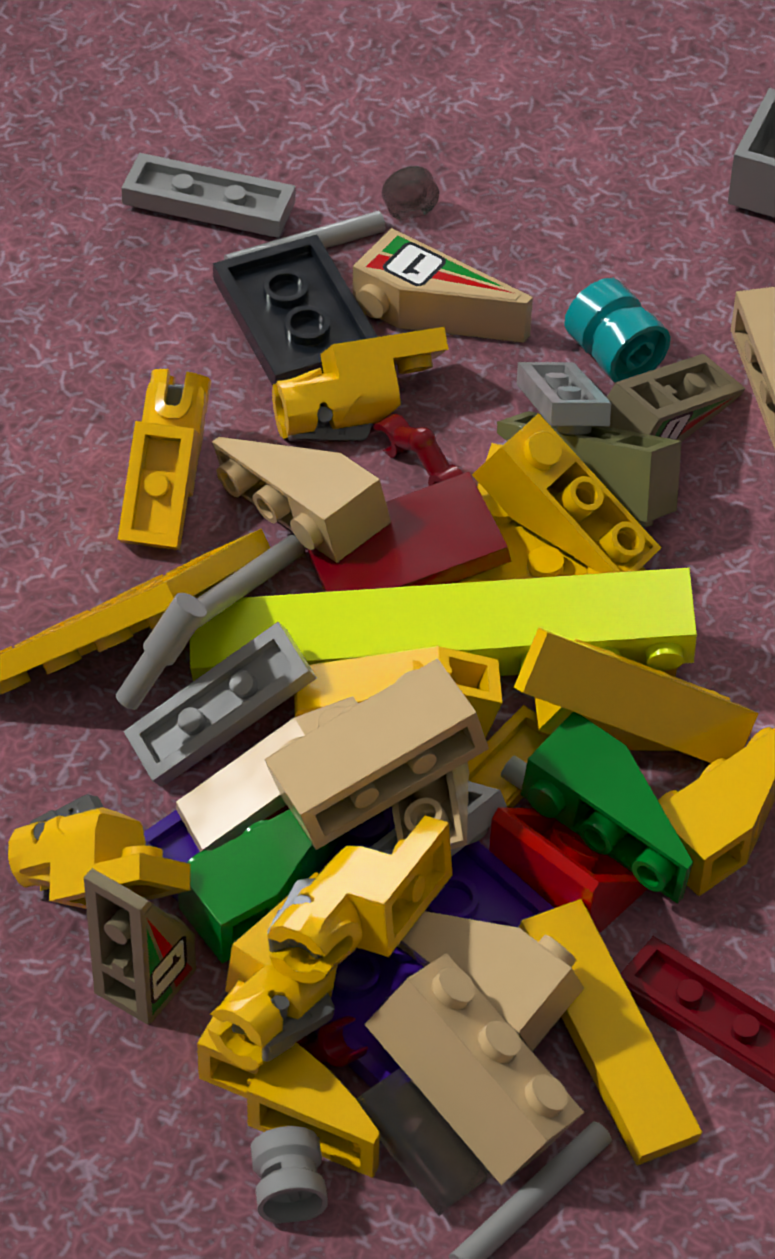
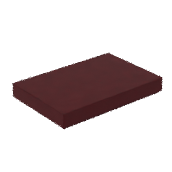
M470 472L387 501L386 505L391 523L338 563L316 548L309 550L305 547L325 592L452 584L512 562L508 546Z

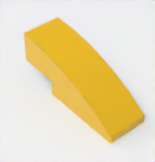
M215 1017L211 1019L197 1042L199 1079L247 1098L248 1126L262 1132L285 1126L310 1129L320 1139L322 1157L371 1178L374 1177L379 1168L380 1132L359 1102L328 1068L295 1042V1046L273 1060L264 1062L255 1071L241 1069L229 1061L215 1046L207 1028L217 1019Z

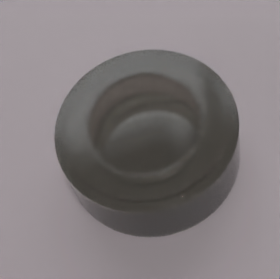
M409 166L389 176L382 187L381 194L390 215L398 220H406L428 214L436 206L440 192L429 170L420 166Z

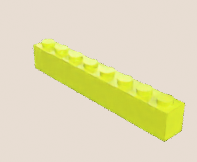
M675 568L244 597L194 632L190 638V669L192 679L195 681L262 632L279 622L288 630L309 665L440 646L498 659L500 676L519 675L539 627L573 641L578 639L604 650L612 651L617 655L656 670H671L684 663H694L697 632L690 569Z

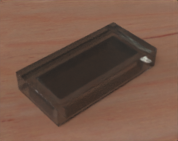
M399 1068L371 1087L357 1099L380 1132V1141L438 1216L442 1215L493 1176L402 1068Z

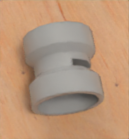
M285 1126L265 1131L257 1136L251 1143L253 1171L261 1177V1181L256 1186L258 1214L263 1219L272 1223L306 1221L320 1215L327 1207L328 1199L325 1180L317 1173V1168L322 1163L318 1135L305 1127Z

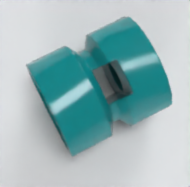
M603 278L591 283L576 296L565 314L564 326L568 334L586 353L594 357L598 366L615 383L655 370L664 360L670 348L671 336L668 329L652 313L646 311L639 299L621 281L615 278Z

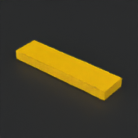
M539 627L514 685V688L522 693L709 763L720 758L727 760L742 750L759 714L745 706Z
M582 899L521 920L519 928L537 942L546 934L566 948L577 960L571 968L584 989L561 1017L636 1165L638 1166L698 1142L703 1132Z

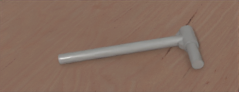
M287 536L198 598L187 593H177L144 642V653L116 693L118 702L128 709H137L166 665L174 664L197 629L301 557L305 552V547L296 536Z

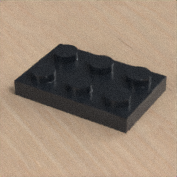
M317 234L213 263V280L272 386L277 384V381L291 379L321 368L323 374L320 354L332 344L378 337Z

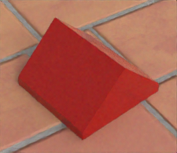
M498 807L492 817L489 851L552 907L557 908L582 899L599 934L648 889L627 868L608 855L594 852L583 842L578 834L556 819L541 815L535 809Z

